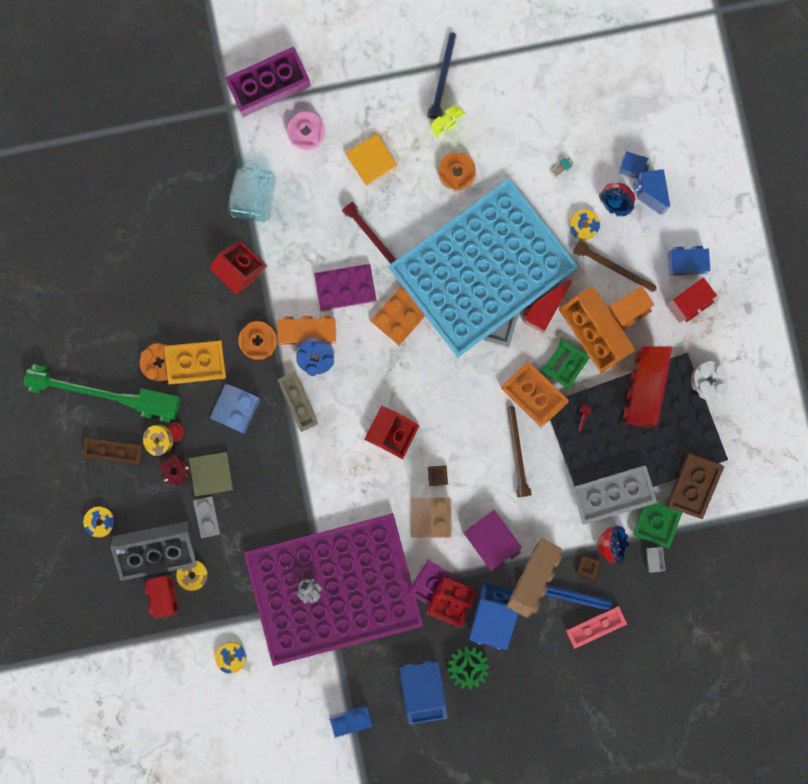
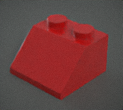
M240 240L219 253L209 268L229 289L238 294L248 287L267 268V265Z
M381 405L364 440L403 460L420 425L398 412Z
M172 575L146 580L147 584L144 585L146 596L150 597L151 603L148 604L150 615H153L154 619L180 613Z

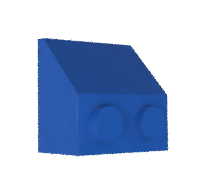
M664 169L641 172L635 183H633L634 194H637L638 200L660 215L664 214L671 207Z

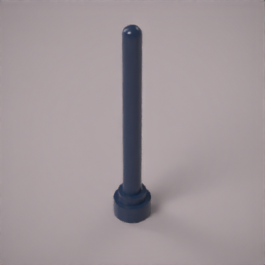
M454 32L449 34L434 102L428 108L427 117L435 120L439 116L442 117L443 114L441 101L456 40V33Z

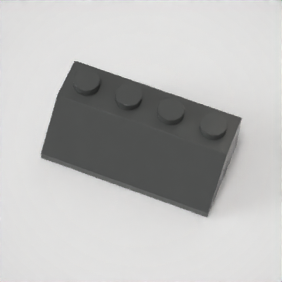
M189 521L112 537L111 551L120 581L197 566Z

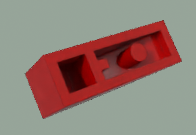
M566 281L535 302L532 307L528 306L523 314V317H525L523 323L544 333L572 281Z

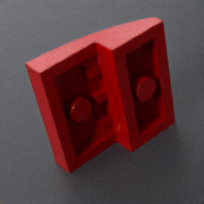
M443 577L432 597L427 615L456 627H462L467 609H472L477 590Z

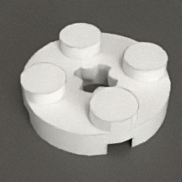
M713 361L699 364L691 373V385L700 394L698 396L705 400H714L726 394L728 387L726 368ZM711 377V379H712L711 385H710V382L706 380V378Z

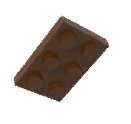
M687 452L666 506L703 520L725 466Z

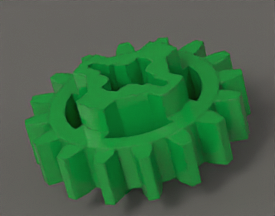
M465 646V651L463 652L457 649L459 654L452 653L451 655L454 660H448L452 667L447 668V671L453 673L449 678L456 679L455 685L460 682L462 689H464L465 685H468L469 690H472L473 684L478 688L479 681L485 682L483 676L489 675L485 669L490 666L489 664H484L487 657L481 658L483 652L475 653V647L469 651L468 647ZM471 655L478 658L480 663L473 662ZM463 656L464 660L461 664L456 665L458 659ZM467 659L470 665L474 666L472 669H470V676H468L467 671L463 669V667H466ZM477 671H481L479 676L473 680V675ZM456 673H462L466 681L459 678Z

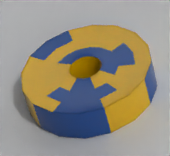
M582 209L572 216L569 228L575 238L589 240L598 233L600 220L593 211ZM586 222L588 227H582L581 223Z
M105 507L90 509L84 516L83 521L87 533L94 537L107 536L113 531L116 523L112 511ZM99 518L102 519V525L100 526L96 523Z
M236 642L224 643L218 648L215 655L218 668L224 673L229 674L241 670L247 658L244 648ZM229 654H232L234 656L233 661L228 660L227 657Z

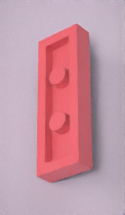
M619 606L565 631L575 649L627 625Z

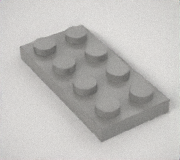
M646 465L571 488L582 525L657 503Z

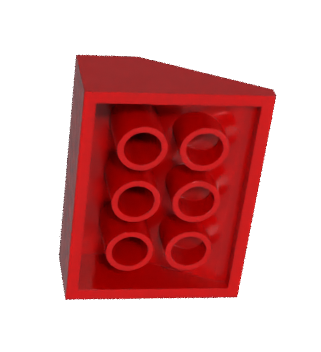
M642 346L639 351L636 350L634 362H637L636 369L632 370L630 377L633 384L632 388H629L627 392L629 404L628 407L624 408L623 412L626 424L645 428L657 425L672 352L671 346Z

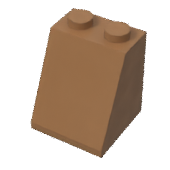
M451 498L411 499V537L451 538Z

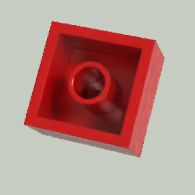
M703 277L671 300L666 306L679 323L683 320L687 323L700 314L697 310L700 309L702 312L715 303L713 299L718 295Z

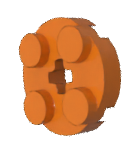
M450 153L441 160L438 170L441 183L446 188L455 192L468 188L473 183L476 175V167L472 158L464 153ZM453 168H461V175L454 176Z
M254 321L249 323L240 332L238 338L239 347L249 358L263 360L274 353L277 346V336L272 327L265 322ZM258 335L260 339H263V343H260V346H256V343H253V339H256Z
M161 343L148 346L141 353L140 358L142 373L150 380L156 382L167 381L166 364L162 363L161 368L158 365H154L157 358L164 359L165 362L164 346L168 345Z

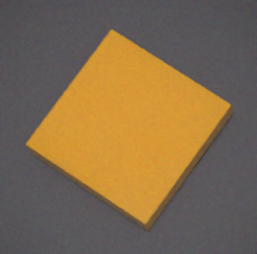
M378 134L345 153L365 186L398 166Z

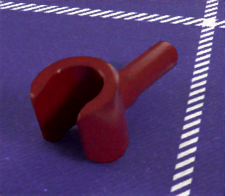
M585 403L582 404L578 411L583 414L577 429L579 431L583 430L585 421L591 413V407Z

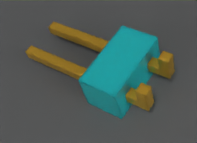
M569 157L560 161L561 164L551 171H555L561 165L564 167L555 177L564 170L568 171L572 168L573 162L571 164L568 162Z

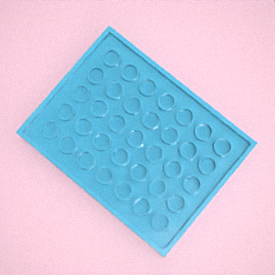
M510 178L388 266V269L457 358L579 268Z

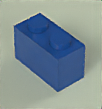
M693 246L692 249L674 247L668 253L669 276L709 273L711 271L709 248L703 249V246Z
M368 705L338 713L329 718L335 738L373 727Z

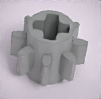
M306 579L299 584L297 595L305 604L307 602L313 603L320 598L319 591L322 590V587L315 579L311 581Z

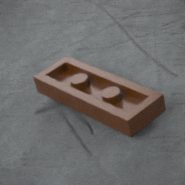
M85 438L82 457L141 465L143 446Z

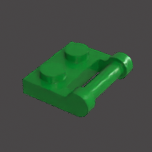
M561 339L558 343L559 346L546 365L541 367L540 371L566 389H569L590 357L564 339ZM565 349L568 350L570 354L555 373L552 371V368Z

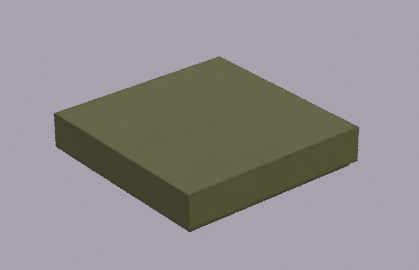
M228 452L189 458L195 496L233 490Z

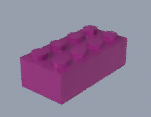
M294 46L225 77L242 117L311 87L310 79Z

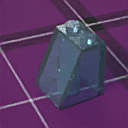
M249 167L236 169L227 206L230 216L268 223L276 180L275 175L268 170L256 172Z

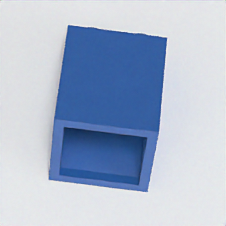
M425 661L421 665L407 664L400 668L409 725L447 719L438 662Z

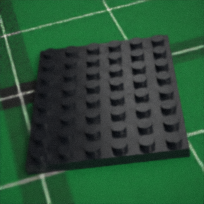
M688 352L670 358L658 423L649 428L626 424L625 418H623L624 408L628 407L629 404L627 392L629 388H632L633 381L630 380L631 373L566 396L569 402L550 419V423L574 487L645 465L652 487H656L677 479L687 452L716 463L728 460L707 402L698 396L700 394L697 390L692 388L691 373L694 368ZM585 403L591 407V413L585 421L583 430L579 431L577 429L583 414L578 411L582 404Z

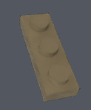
M293 372L277 379L300 432L319 425L296 373Z

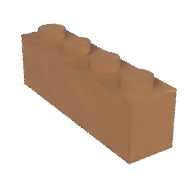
M544 538L539 540L507 607L527 618L532 612L536 613L540 606L538 600L545 595L548 588L545 585L554 576L555 572L552 570L561 561L562 557L559 555L562 548Z

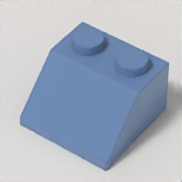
M225 384L210 419L245 434L261 399L241 389Z

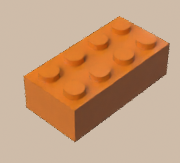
M593 286L574 297L559 309L600 373L636 351L632 342L628 339L621 326L611 314L610 309L605 305Z

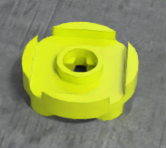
M458 104L446 110V114L436 118L429 128L435 137L442 135L445 129L448 131L453 129L457 125L455 121L460 120L466 115L465 111Z

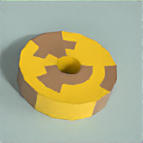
M154 425L144 432L143 444L150 454L161 456L171 450L173 436L166 426Z
M196 560L197 566L177 569V582L182 588L194 591L205 585L208 571L202 562ZM191 571L196 575L194 579L189 577Z

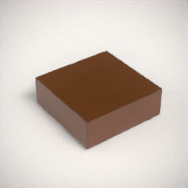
M447 465L427 467L429 486L448 485Z
M581 555L576 574L595 579L601 561Z

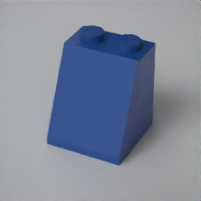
M483 582L469 640L477 644H487L496 649H508L518 612L507 607L514 590Z

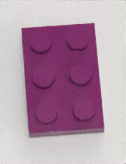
M370 264L314 273L320 311L377 302Z

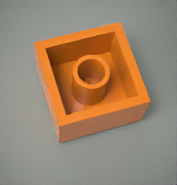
M640 286L608 308L621 328L625 330L636 322L635 319L637 317L641 320L651 313L652 310L650 308L655 304L643 286Z

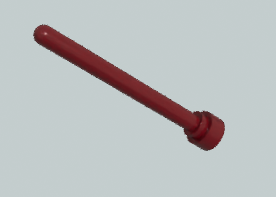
M353 201L342 209L346 217L349 216L350 219L353 218L390 264L395 262L396 258L358 214V206Z

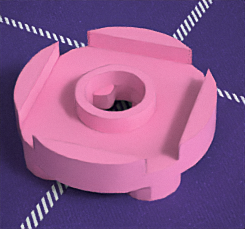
M303 111L290 119L287 125V135L291 144L296 148L312 150L319 147L323 141L325 127L315 113ZM305 126L311 130V133H308V135H304L301 132V129L303 130Z

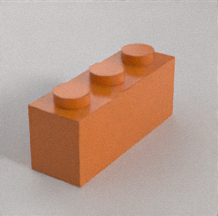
M324 315L320 316V319H313V316H301V319L284 316L282 320H278L279 345H298L308 338H316V340L321 341L324 339L330 344H336V319H332V316Z

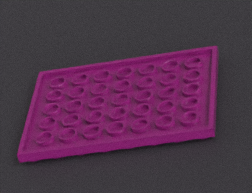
M394 513L244 553L272 666L423 626L416 598L408 593L412 582ZM308 579L311 581L315 579L322 587V590L319 591L320 598L316 602H307L305 604L297 595L299 591L298 586L303 580Z

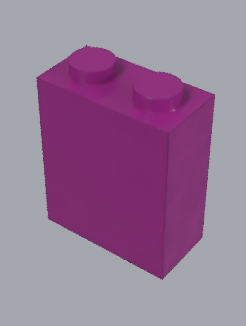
M495 510L463 532L489 570H499L505 565L504 561L510 557L512 560L521 553L519 550L522 546Z

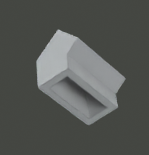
M663 547L645 548L647 572L666 571Z

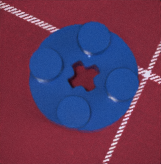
M308 338L301 342L296 353L297 364L310 376L325 373L334 365V349L324 339L321 341L316 340V338ZM312 354H319L320 356L318 359H313Z

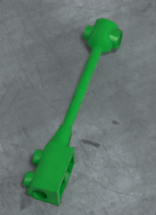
M32 364L31 368L27 369L24 378V386L28 387L30 392L39 393L40 390H45L48 386L115 400L137 410V412H141V417L151 419L152 415L159 416V421L170 423L171 419H176L181 398L178 396L142 388L139 395L118 394L52 379L49 372H47V367Z

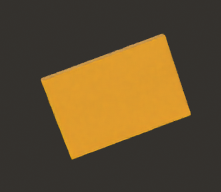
M221 340L164 346L168 385L226 378Z

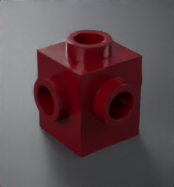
M178 455L159 464L163 471L161 476L166 484L170 483V485L176 484L180 486L190 476L188 473L190 468L185 460L181 461ZM175 469L178 471L176 475H174Z

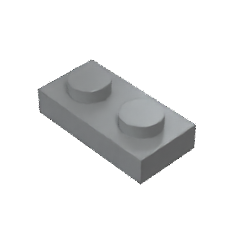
M213 496L194 500L201 538L221 534Z

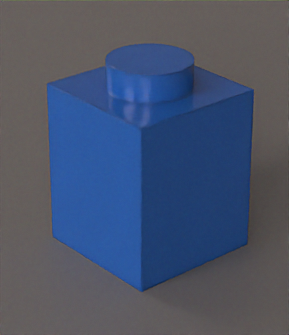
M626 151L618 173L637 179L641 172H648V158Z

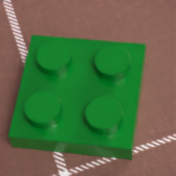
M659 503L642 507L632 535L670 549L683 512L668 508Z

